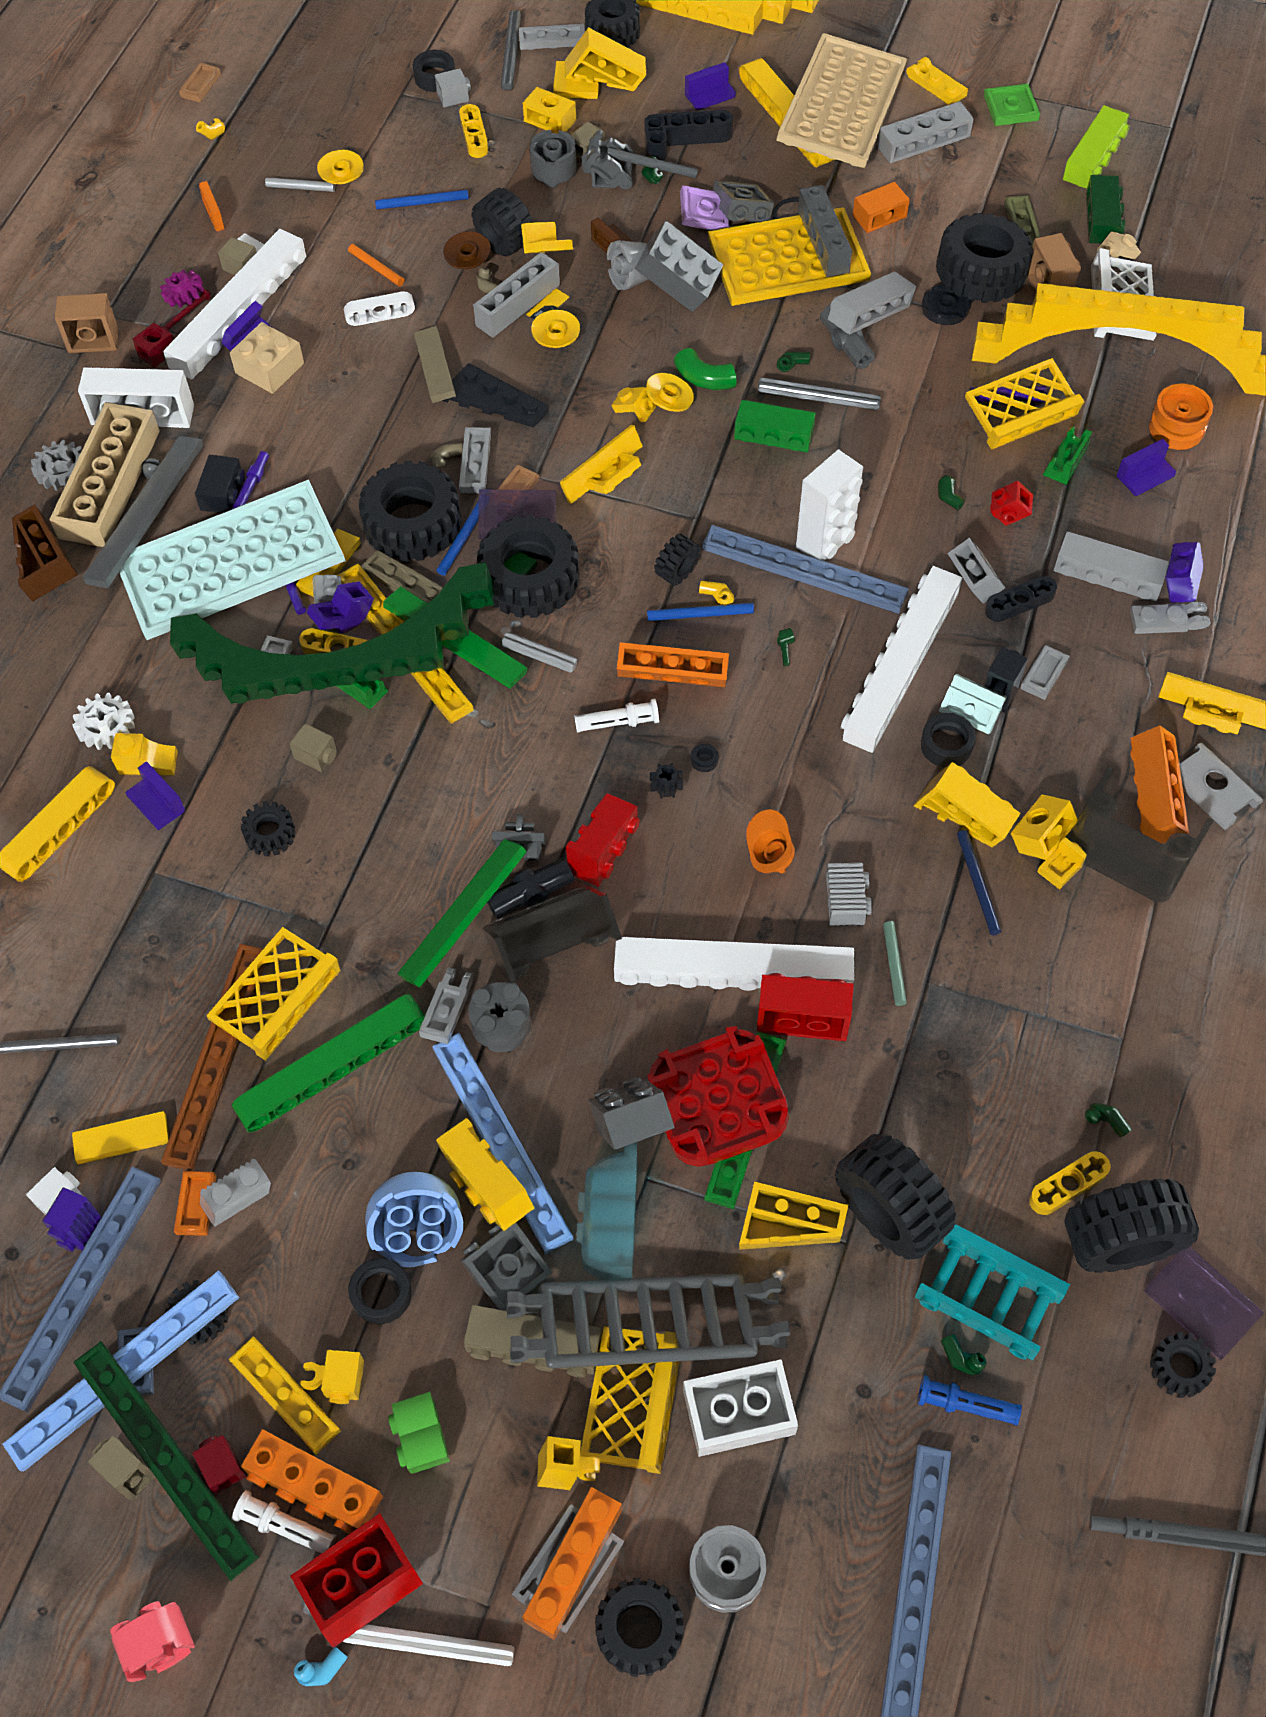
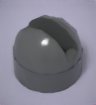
M147 458L142 464L143 474L148 480L161 463L157 458Z

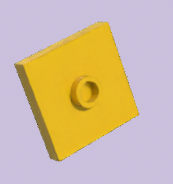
M556 61L554 94L564 98L598 99V81L588 83L586 79L578 77L567 79L565 78V61Z

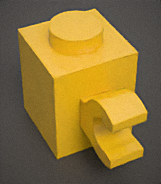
M327 1350L325 1366L314 1362L304 1363L303 1368L305 1371H314L315 1377L311 1381H301V1386L306 1390H315L322 1384L321 1391L325 1397L329 1398L330 1402L336 1404H348L349 1399L359 1400L364 1359L360 1352Z
M547 1436L538 1454L537 1486L571 1490L577 1477L584 1481H595L596 1473L600 1472V1458L581 1457V1440Z

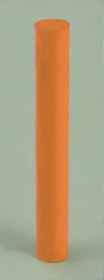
M355 244L349 246V253L397 286L403 285V277Z

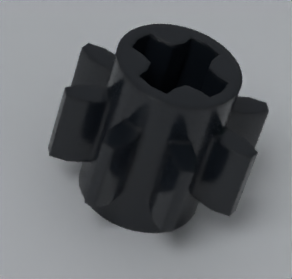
M673 763L670 765L658 764L657 771L650 772L651 792L657 791L661 799L670 796L675 798L677 789L683 790L684 781L681 780L683 771H677L673 767Z

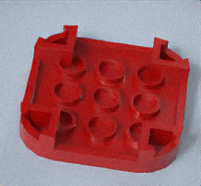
M737 1026L726 1027L725 1034L669 1053L667 1048L658 1054V1059L651 1066L649 1074H647L648 1081L664 1093L675 1127L665 1131L676 1157L684 1163L697 1167L717 1163L718 1161L769 1144L778 1139L787 1128L789 1113L786 1096L783 1094L766 1052L764 1042L759 1035H754L750 1031L740 1030Z

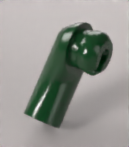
M644 166L642 169V175L650 184L656 185L663 178L662 171L660 173L657 172L658 168Z
M785 352L777 360L778 370L788 372L797 364L809 365L810 352Z
M944 475L938 482L939 499L959 511L963 507L965 499L954 493L955 479L952 476Z
M1097 1102L1091 1104L1090 1108L1085 1111V1118L1089 1123L1108 1122L1119 1138L1132 1130L1120 1111L1114 1106Z
M955 1334L941 1339V1344L954 1369L970 1375H977L986 1367L987 1361L984 1355L979 1352L976 1354L964 1352Z

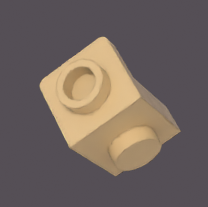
M1112 231L1097 249V252L1100 248L1109 250V257L1118 258L1122 256L1134 260L1141 253L1136 246L1137 241L1133 236Z

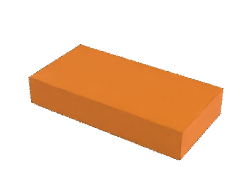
M208 182L199 183L201 197L214 229L217 232L225 230L220 210Z
M183 1171L174 1233L176 1235H208L210 1220L200 1206L201 1189L206 1190L207 1185L212 1186V1183L216 1181V1174L214 1172Z

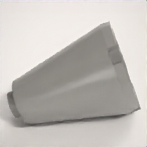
M619 240L609 245L607 261L611 260L612 268L608 269V273L616 289L628 290L649 280L635 269L648 243Z

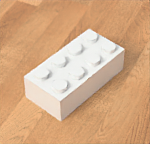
M83 368L78 392L91 425H95L104 403L107 402L153 410L158 427L190 428L194 402L184 370Z
M839 449L803 479L796 549L807 556L825 561L827 558L831 559L839 547L853 539L855 535V521L858 516L857 506L860 501V486L863 482L861 479L863 466Z

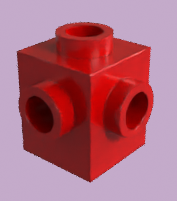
M1017 480L992 492L990 512L1005 526L1032 515L1033 494Z

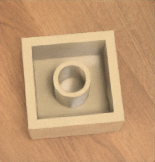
M263 322L230 351L235 373L272 394L304 364L300 343Z

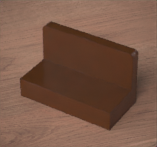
M598 217L591 221V240L606 254L612 242L619 240L633 242L615 224L607 226Z

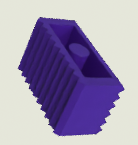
M1182 542L1173 545L1166 573L1167 576H1165L1169 601L1172 603L1194 602L1197 598L1204 566L1203 556H1201V544L1198 542Z
M62 1187L42 1222L49 1228L47 1234L57 1240V1245L73 1252L75 1248L83 1251L102 1216L86 1197Z

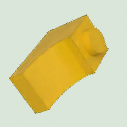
M115 733L111 759L119 775H140L138 767L146 761L159 775H174L178 751L176 746L155 743L145 738L143 734Z

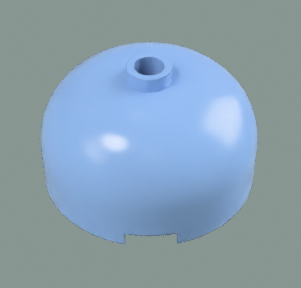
M406 1172L388 1179L376 1189L367 1205L365 1223L367 1239L371 1249H375L379 1254L389 1260H393L401 1267H416L436 1262L435 1254L446 1252L451 1246L455 1248L463 1232V1217L457 1195L444 1180L429 1173ZM441 1222H443V1224H444V1236H443V1237H442V1231H441V1225H440ZM409 1230L416 1231L418 1247L423 1251L430 1252L429 1254L415 1257L402 1252L411 1244Z

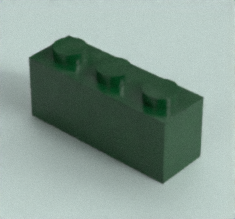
M1090 175L1086 190L1088 243L1102 244L1111 231L1124 234L1125 220H1121L1124 213V203H1120L1123 195V186H1119V176Z

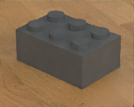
M665 221L651 236L635 269L693 312L708 298L723 264L669 222Z
M641 1077L626 1080L623 1082L624 1087L612 1090L611 1087L598 1090L594 1093L595 1097L588 1099L599 1134L614 1150L675 1128L663 1091L648 1080H641Z

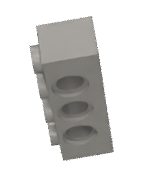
M959 101L881 127L878 134L877 147L887 161L893 163L969 138L974 118Z

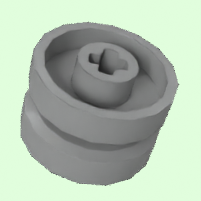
M733 1525L717 1526L705 1532L694 1544L689 1560L690 1584L696 1597L708 1608L721 1613L738 1612L751 1605L761 1591L767 1571L765 1554L759 1541L747 1530ZM728 1563L732 1564V1573H724L721 1570V1566L725 1567Z

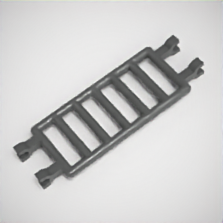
M740 1273L554 1282L541 1284L539 1294L524 1295L521 1292H507V1319L518 1318L528 1313H541L543 1338L528 1339L524 1336L510 1337L511 1363L524 1362L529 1358H545L547 1367L552 1369L754 1357L758 1353L757 1345L787 1348L786 1336H790L788 1321L776 1322L770 1326L753 1327L749 1302L762 1301L766 1304H778L777 1292H781L779 1278H770L761 1283H745L744 1277ZM733 1286L743 1344L724 1345L714 1287ZM701 1288L711 1346L691 1347L682 1289ZM669 1290L678 1348L658 1349L650 1291ZM637 1291L645 1350L625 1351L617 1292ZM585 1294H605L612 1352L592 1353ZM572 1295L578 1346L577 1354L558 1355L552 1296Z

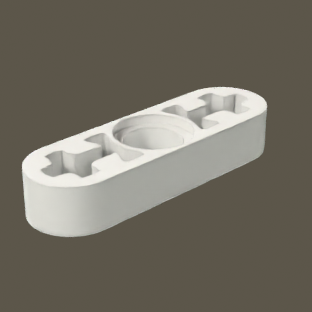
M397 292L351 301L345 305L344 314L348 324L358 326L408 316L415 310V305L410 293ZM377 306L385 307L382 311H374V308Z

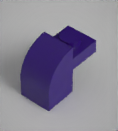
M360 581L339 584L332 601L310 604L307 614L320 630L335 628L339 634H344L357 627L365 619L374 598Z

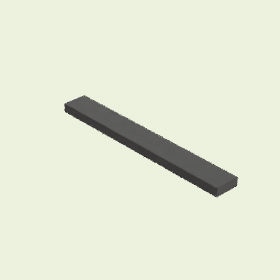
M185 436L177 438L82 577L85 584L109 588L204 446L201 439Z

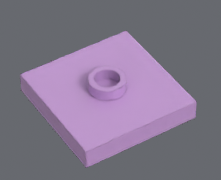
M682 185L680 190L682 225L711 231L729 228V219L719 209L720 197L714 191Z

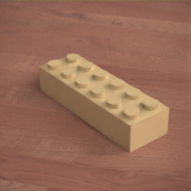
M104 403L50 517V522L58 539L104 547L118 525L142 472V464L148 458L160 432L153 410Z

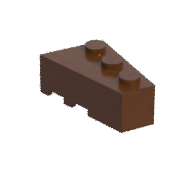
M35 504L12 517L14 544L17 547L18 555L16 565L19 567L20 576L18 578V585L32 602L78 575L49 522Z

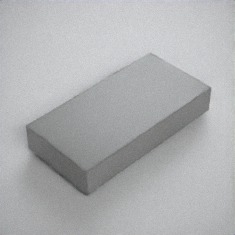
M1045 645L1023 680L1020 689L1045 700L1070 656Z

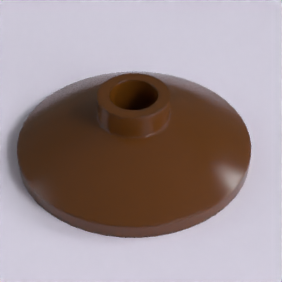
M467 231L452 236L446 242L443 253L445 260L451 266L458 269H472L482 265L488 259L491 253V246L489 240L482 234Z

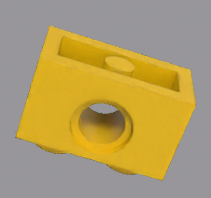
M536 87L523 102L524 122L544 130H551L552 133L559 134V130L567 132L576 121L575 101Z
M1042 794L1015 826L1011 835L1019 853L1048 860L1058 847L1060 841L1068 835L1078 822L1070 800Z

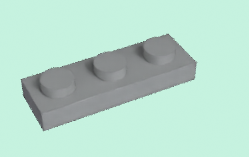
M584 24L519 28L520 50L575 47L585 33Z
M465 427L459 481L460 493L483 494L486 492L491 441L490 428Z

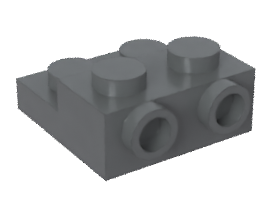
M715 180L713 190L720 197L719 209L727 219L731 221L747 219L753 223L770 220L774 202L757 184Z
M514 1223L505 1231L497 1224L488 1230L491 1237L482 1244L478 1239L462 1251L465 1257L460 1260L476 1284L482 1288L498 1310H506L507 1292L515 1291L525 1295L552 1274V1271L517 1223Z

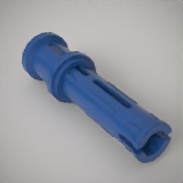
M923 1375L921 1379L917 1404L921 1406L924 1403L944 1408L945 1412L948 1413L960 1410L1011 1423L1015 1426L1019 1423L1022 1410L1021 1404H1014L961 1390L957 1383L944 1384L930 1380L927 1375ZM930 1391L943 1394V1396L932 1394ZM958 1398L963 1399L966 1402L958 1401ZM974 1402L1000 1409V1411L974 1405Z

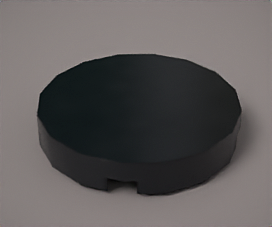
M945 284L936 285L930 291L924 293L921 308L928 320L941 325H955L962 322L968 316L971 302L967 297L963 296L961 298L955 294V291H949Z

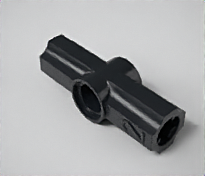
M560 858L536 871L527 869L520 872L513 878L512 883L498 889L487 903L494 917L499 919L523 906L528 908L538 906L546 900L549 893L573 882L574 876L566 860Z

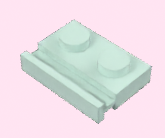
M955 674L939 712L963 716L974 728L990 734L1007 696L959 674Z

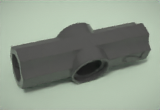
M830 305L826 306L820 313V320L831 333L834 347L838 351L843 350L855 367L860 369L868 367L874 361L875 354L863 339L862 330L849 335L828 320L831 309Z

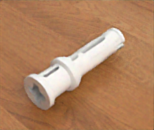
M656 699L635 705L630 702L625 708L574 715L577 733L624 724L636 727L639 723L654 721L655 724L659 723Z
M248 1490L243 1492L233 1512L232 1519L237 1522L244 1520L257 1526L258 1531L261 1533L275 1532L321 1554L332 1547L336 1541L337 1535L330 1534L305 1521L279 1511L280 1507L277 1503L271 1502L268 1504L252 1497V1492Z

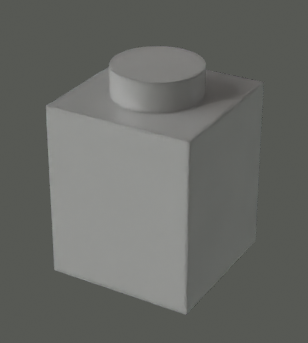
M460 68L435 75L437 95L443 108L469 101L470 81L468 77H464Z

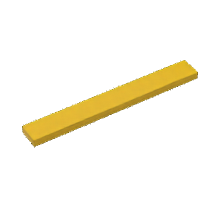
M359 563L337 575L341 576V584L360 581L374 598L366 618L380 635L391 631L405 622L383 607V601L386 597ZM443 668L434 669L429 672L411 673L450 724L474 711L471 702Z

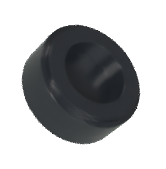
M710 744L695 746L691 751V765L693 768L700 772L714 770L718 764L719 755L717 749Z

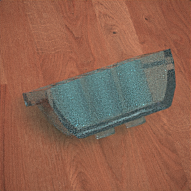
M637 1142L624 1146L623 1152L604 1157L589 1167L586 1172L585 1193L579 1192L578 1212H583V1223H577V1242H582L583 1269L599 1280L633 1278L638 1171Z

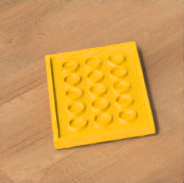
M836 208L834 211L852 250L850 273L826 277L800 215L708 231V241L714 258L723 264L720 275L731 306L870 281V269L845 208Z

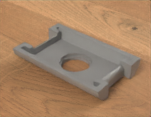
M1203 743L1197 744L1193 751L1194 754L1181 764L1179 763L1183 791L1224 830L1235 823L1237 817L1234 814L1247 804L1252 808H1256L1263 802V799ZM1211 772L1220 773L1227 779L1228 784L1221 790L1212 789L1206 783V775Z
M570 1504L512 1593L524 1605L535 1594L579 1511L572 1504ZM611 1533L560 1629L563 1633H567L623 1545L624 1541L615 1534Z

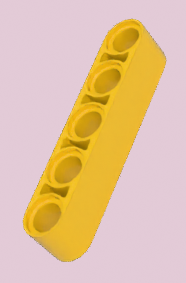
M93 766L85 767L0 851V869L18 882L27 880L109 798L115 787L114 781Z

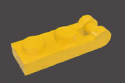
M927 57L921 58L917 65L913 64L907 68V75L911 80L948 105L959 102L967 96L968 88L933 66Z

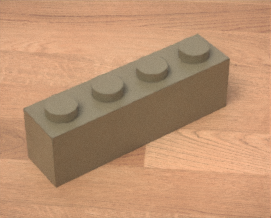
M472 1305L464 1346L466 1352H470V1356L473 1358L489 1360L490 1356L503 1358L502 1362L506 1364L521 1366L522 1362L511 1363L510 1337L543 1338L541 1317L524 1314L518 1318L507 1319V1311ZM555 1320L558 1355L577 1354L578 1346L575 1323ZM589 1326L592 1353L599 1352L601 1328ZM529 1358L524 1361L525 1363L535 1364L534 1367L538 1370L554 1371V1369L547 1367L545 1358ZM596 1366L559 1369L567 1370V1374L571 1376L586 1377V1373L594 1375Z

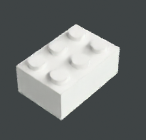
M781 1359L683 1382V1393L698 1457L796 1435L798 1423Z

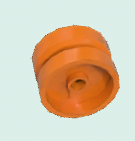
M1184 383L1173 384L1164 388L1157 397L1155 408L1150 418L1149 430L1151 436L1156 441L1164 439L1169 448L1175 450L1190 449L1198 445L1205 435L1207 424L1213 412V403L1210 396L1204 390Z

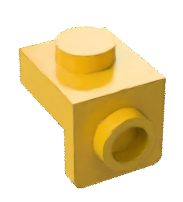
M646 387L623 388L618 392L616 399L611 404L615 413L635 412L640 422H646L656 408V404L647 395Z
M1064 837L1049 859L1039 866L1037 872L1060 890L1082 868L1087 854L1077 843L1071 842Z

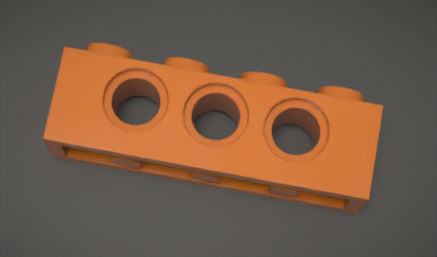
M620 642L617 676L726 687L729 653Z

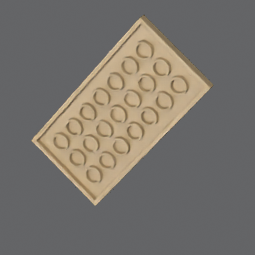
M823 33L778 131L776 141L783 142L788 146L805 149L811 153H818L833 160L837 159L850 163L852 166L865 168L905 69L907 59Z

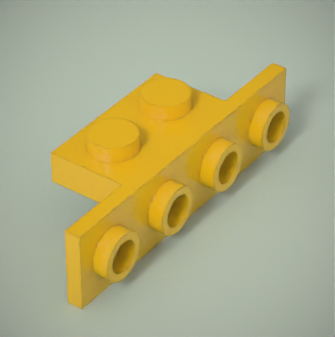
M635 425L627 427L560 481L568 503L572 504L588 490L603 494L613 491L615 486L630 477L641 466L639 458L633 456L635 452L643 447Z
M1167 672L1158 697L1185 705L1183 718L1196 725L1204 724L1211 726L1222 733L1238 734L1241 723L1266 730L1265 700Z

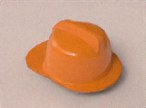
M771 809L763 810L754 815L746 830L751 863L761 873H786V868L792 863L795 856V848L791 840L787 821L778 811Z

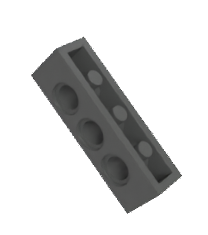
M823 185L800 189L798 212L826 277L850 273L852 250Z

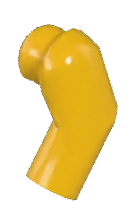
M214 118V123L210 122V126L203 121H199L196 125V131L208 139L214 140L224 133L225 125L218 118Z
M701 580L699 594L712 595L720 605L733 603L734 595L725 583Z

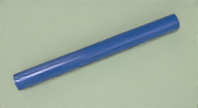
M468 190L380 199L375 200L376 210L467 200L469 198Z
M488 493L482 494L439 564L437 572L440 575H446L488 506L489 498L491 497Z
M753 603L647 610V620L656 621L754 613Z

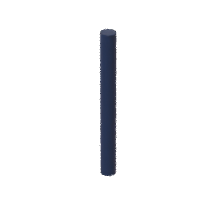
M959 831L957 837L990 935H998L1002 931L968 831Z

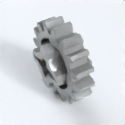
M62 440L60 445H56L52 441L51 447L48 448L43 445V452H35L37 459H31L33 465L31 470L38 484L43 483L46 489L53 485L55 491H58L60 486L65 488L83 449L81 446L76 447L73 441L69 445H66L65 440Z

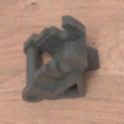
M597 130L590 138L588 151L582 155L583 172L591 173L592 187L616 188L619 186L622 189H630L633 182L631 178L633 163L624 161L622 169V165L618 163L621 160L613 159L606 155L608 147L636 153L626 143L621 144L615 138L609 137L607 141L600 140L603 136V131Z

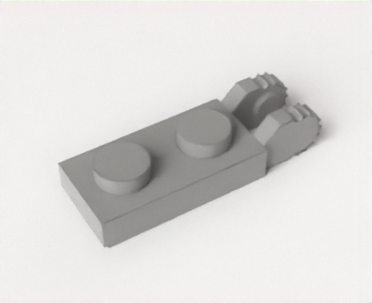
M1191 602L1187 605L1132 606L1130 609L1135 634L1187 632L1188 630H1201L1210 625L1208 616H1200L1207 611V606L1203 602Z
M447 968L442 982H439L420 1027V1037L449 1044L467 1000L473 981V973L466 972L460 986L457 987L452 985L456 978V969Z

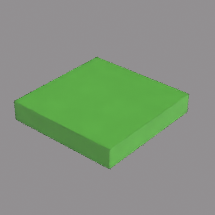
M1029 84L984 90V98L995 126L1039 121L1040 112Z

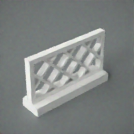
M1099 249L1091 264L1092 289L1119 292L1112 286L1116 282L1123 288L1120 293L1140 295L1135 290L1139 286L1146 293L1145 295L1154 296L1151 264L1109 257V250ZM1111 266L1118 267L1122 272L1117 274ZM1133 271L1144 272L1145 277L1140 278ZM1128 276L1134 283L1129 285L1123 277ZM1094 328V336L1104 338L1107 332L1153 341L1156 337V332L1136 328Z

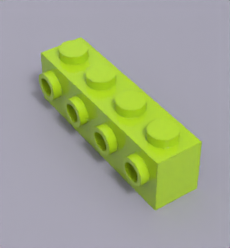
M1103 105L1069 157L1063 180L1087 189L1090 175H1101L1102 167L1108 166L1112 152L1116 153L1121 138L1125 139L1130 127L1127 124L1129 114Z

